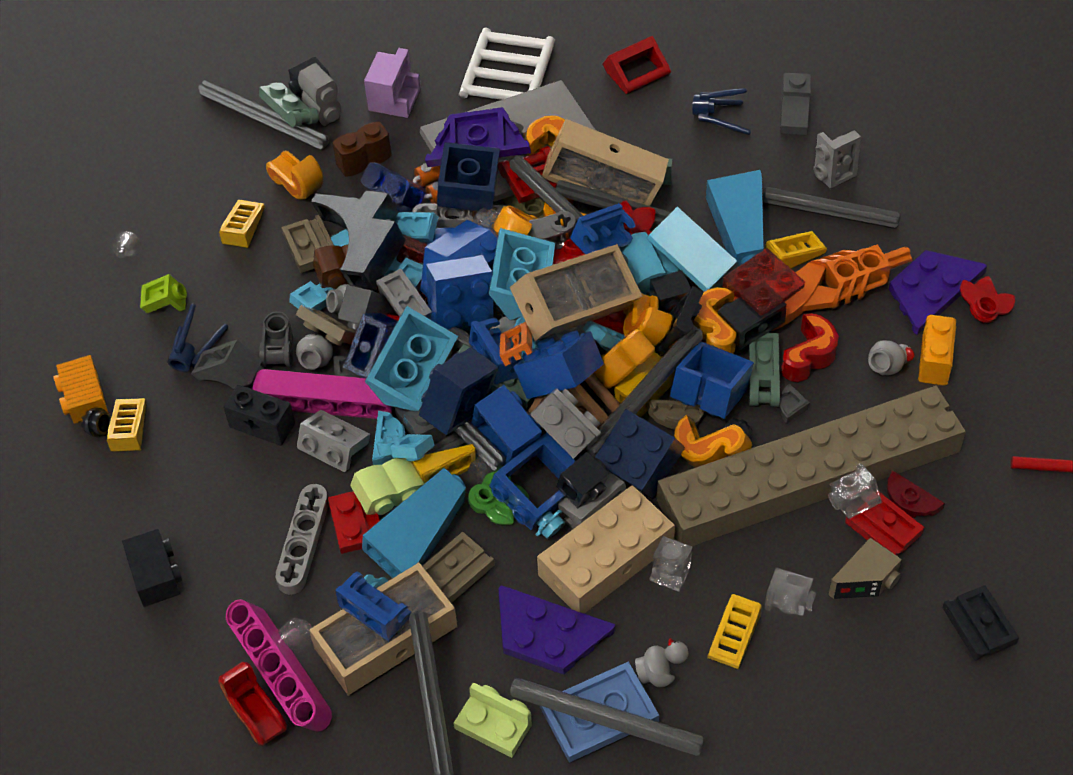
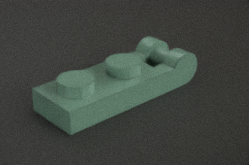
M276 82L268 86L259 87V97L291 127L301 126L305 122L307 124L318 122L317 110L309 108L283 83Z
M767 333L749 344V360L754 362L749 381V406H758V403H770V406L779 407L780 404L779 333ZM759 387H770V392L759 391Z

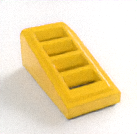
M238 200L220 228L219 234L222 244L248 248L264 211V203Z
M813 231L767 241L762 259L776 274L826 253L827 248Z
M145 398L116 399L107 435V443L111 451L141 450L146 410ZM123 408H137L133 410H123ZM124 415H135V417L122 418ZM133 423V425H121V424ZM123 431H131V433H120V432H123Z
M473 444L426 454L419 460L411 461L424 484L443 468L451 474L460 475L477 466L476 450Z
M735 594L731 595L708 653L709 659L739 669L761 615L762 605L760 603ZM730 621L746 626V629L732 625ZM725 633H727L729 635L738 637L742 640L740 642L732 638L726 637L724 635ZM722 644L737 650V653L734 654L719 647Z

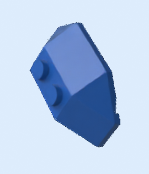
M466 220L427 245L424 249L421 292L427 297L426 264L483 255L489 267L493 270L498 235L493 228Z

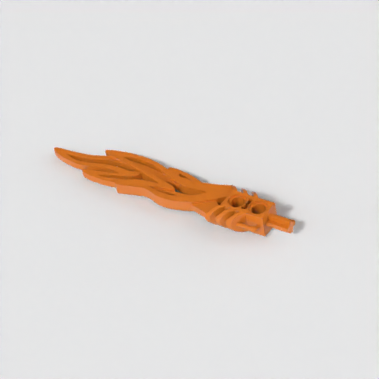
M876 244L857 251L842 250L833 253V255L808 262L803 268L782 281L763 282L783 301L786 300L785 303L787 304L785 323L772 331L793 321L804 311L831 307L834 309L839 306L841 300L845 299V304L850 303L855 295H858V300L864 298L867 291L885 285L888 282L890 269L912 262L910 249L902 247L884 254L879 245ZM823 280H825L828 287L820 286ZM762 283L732 290L734 292V300L743 296L747 290L756 288Z

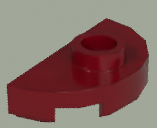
M892 470L887 481V493L890 500L912 518H915L916 515L934 516L944 508L945 503Z

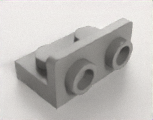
M855 130L841 135L833 141L824 132L817 135L814 173L829 188H833L857 176L861 136Z
M555 388L529 415L572 458H575L595 437L601 434L596 428L600 422L589 411L582 414L575 407L578 400L567 389L560 392Z
M320 410L300 423L297 448L346 472L350 468L352 455L369 443L370 434Z

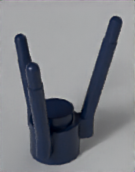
M746 88L694 94L692 111L693 115H699V121H708L747 135L751 133L749 129L709 116L710 113L715 114L716 105H742V100L716 98L744 94L747 92Z
M195 304L190 305L183 327L179 326L177 329L172 352L167 361L170 367L181 372L189 371L191 366L195 367L202 352L211 349L228 329V325L224 324L196 355L194 346L185 342L196 308Z

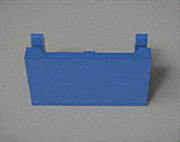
M618 203L579 217L570 239L585 254L616 244L620 248L630 244L633 239L630 233L625 230L624 223L629 228H634L635 223L622 209L623 206Z
M491 318L481 322L474 321L471 324L469 343L473 349L499 366L494 384L518 378L513 366L521 361L522 358L516 361L514 356H512L511 364L505 366L500 358L501 331L499 328L488 330L490 327L500 325L498 319Z
M357 571L342 586L335 590L339 607L389 641L409 620L411 611L407 609L408 606L405 604H397L367 583V580L362 577L363 575Z

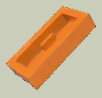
M526 322L500 334V358L505 366L511 364L512 356H514L516 361L521 359L522 351H525L527 355L533 353L532 334ZM510 337H512L513 348H511V340L509 339Z

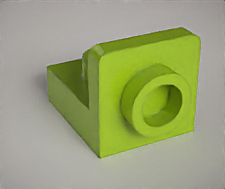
M170 274L146 283L141 288L140 308L146 313H150L171 304L181 312L186 307V288Z

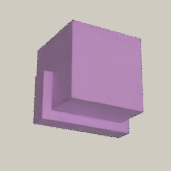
M398 48L395 55L377 52L364 79L368 111L405 118L409 117L421 86L419 74L410 72L411 66L408 49Z

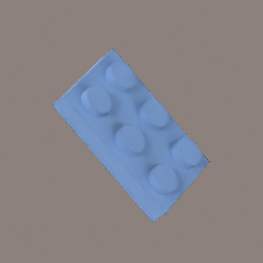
M629 661L562 691L659 722V714ZM540 706L569 763L630 735Z

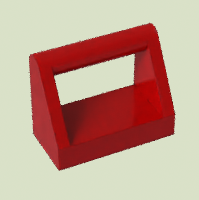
M653 36L609 55L602 64L607 74L626 94L671 73V69ZM645 55L657 67V69L631 81L627 80L621 66Z

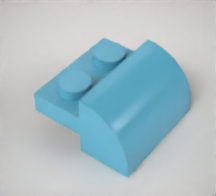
M647 232L632 234L633 239L631 243L620 247V251L628 258L627 265L640 292L646 295V292L650 291V279L677 272L680 269L647 239Z

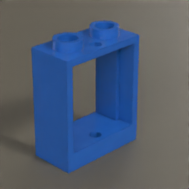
M547 432L498 470L489 485L494 497L498 501L504 502L512 510L514 518L520 524L526 525L530 530L537 526V522L547 512L551 511L553 513L558 509V503L565 496L559 490L541 506L536 508L508 477L534 456H537L558 479L561 473L575 462Z

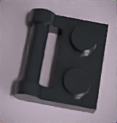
M693 286L670 311L669 314L673 315L672 326L666 337L654 346L655 353L664 356L681 336L687 335L693 329L692 320L696 318L702 308L699 301L704 292Z

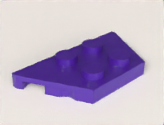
M500 107L450 114L444 123V129L439 132L435 139L436 146L431 154L426 155L425 162L427 167L441 166L444 142L500 148L499 158L530 154L531 148L529 142L525 141L520 134L518 127L510 120L504 108Z
M925 250L890 281L889 291L893 298L899 302V308L903 315H907L913 324L912 331L918 335L924 330L927 316H939L961 296V282L967 280L974 284L986 273L987 265Z
M502 585L499 587L503 654L564 675L575 666L579 659L585 658L594 651V646L606 636L610 638L615 632V624Z

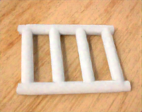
M483 28L462 82L459 96L467 98L470 95L503 100L524 93L474 86L475 77L530 85L528 91L539 88L554 47L555 39L551 36H548L546 39L495 33L491 32L489 28ZM488 42L537 48L542 49L540 57L486 50ZM481 60L533 66L536 69L532 75L481 68L479 66Z

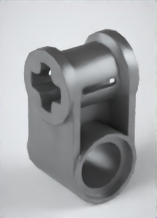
M559 211L543 218L530 220L532 228L528 236L554 242L555 249H561L566 241L565 234L568 233L570 239L575 228V216L569 211ZM560 219H563L564 226H561Z

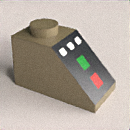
M869 538L832 578L829 596L833 599L879 596L886 588L892 589L901 577L899 568L902 559L872 538Z

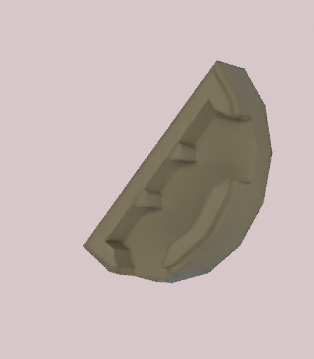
M649 399L646 403L649 415L657 423L671 429H675L679 420L685 415H688L695 425H698L705 412L700 409L701 405L690 406L680 401Z

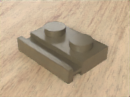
M319 215L315 216L316 219L310 221L305 219L281 227L282 234L300 273L315 269L313 266L314 250L334 245Z
M300 305L296 316L304 320L303 325L317 333L319 330L327 333L325 338L336 345L341 346L342 342L358 345L361 337L360 333L347 328L346 325L320 310L317 311L316 309Z
M461 532L422 567L452 603L495 566V562L492 556L489 557L477 543L464 532Z

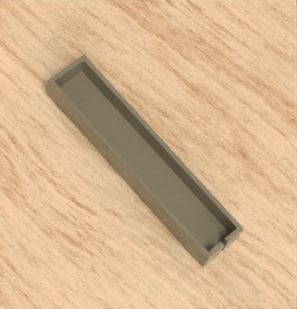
M937 385L658 480L657 502L663 514L675 525L674 536L681 550L885 479L890 476L892 470L899 474L959 453L966 431L953 410L948 412L949 404Z

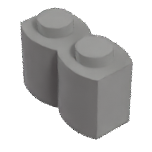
M317 63L301 70L298 82L303 90L302 102L309 108L317 110L318 121L323 126L337 120L341 115V105L337 100L338 87L335 81Z

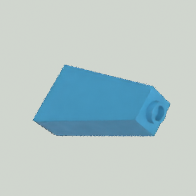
M756 170L707 180L706 200L726 251L737 260L741 271L762 267L764 247L761 171Z
M443 468L363 534L362 550L392 579L417 563L423 566L464 503L466 487L462 479Z

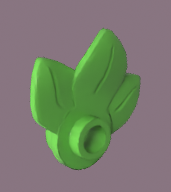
M497 471L490 472L484 477L482 484H477L470 489L468 502L475 512L486 514L491 522L499 525H512L514 523L512 510L504 502L498 501L489 487ZM514 484L529 499L528 493L521 486ZM479 495H484L488 499H482Z

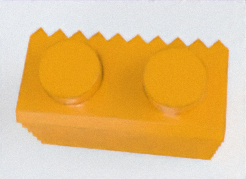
M937 315L927 316L921 345L918 374L920 382L937 385L948 384L953 365L956 331L955 318Z
M91 355L56 365L58 375L53 377L58 392L64 393V397L59 398L64 415L70 414L73 423L77 424L83 420L81 417L85 415L86 411L98 407L108 412Z

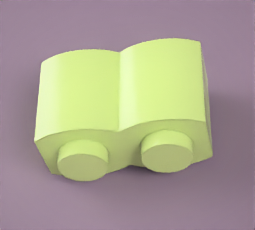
M394 458L382 465L369 466L354 473L350 486L367 515L376 513L383 515L394 506L400 505L423 486L424 482L411 461H407L406 458Z

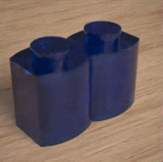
M369 163L361 178L362 184L369 190L388 193L393 203L406 206L412 210L416 205L421 204L426 194L424 188L418 183L378 163Z

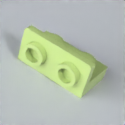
M472 683L469 688L470 698L454 721V729L512 758L532 726L530 710L524 703L512 699L510 701L500 696L494 688L488 685L480 686Z

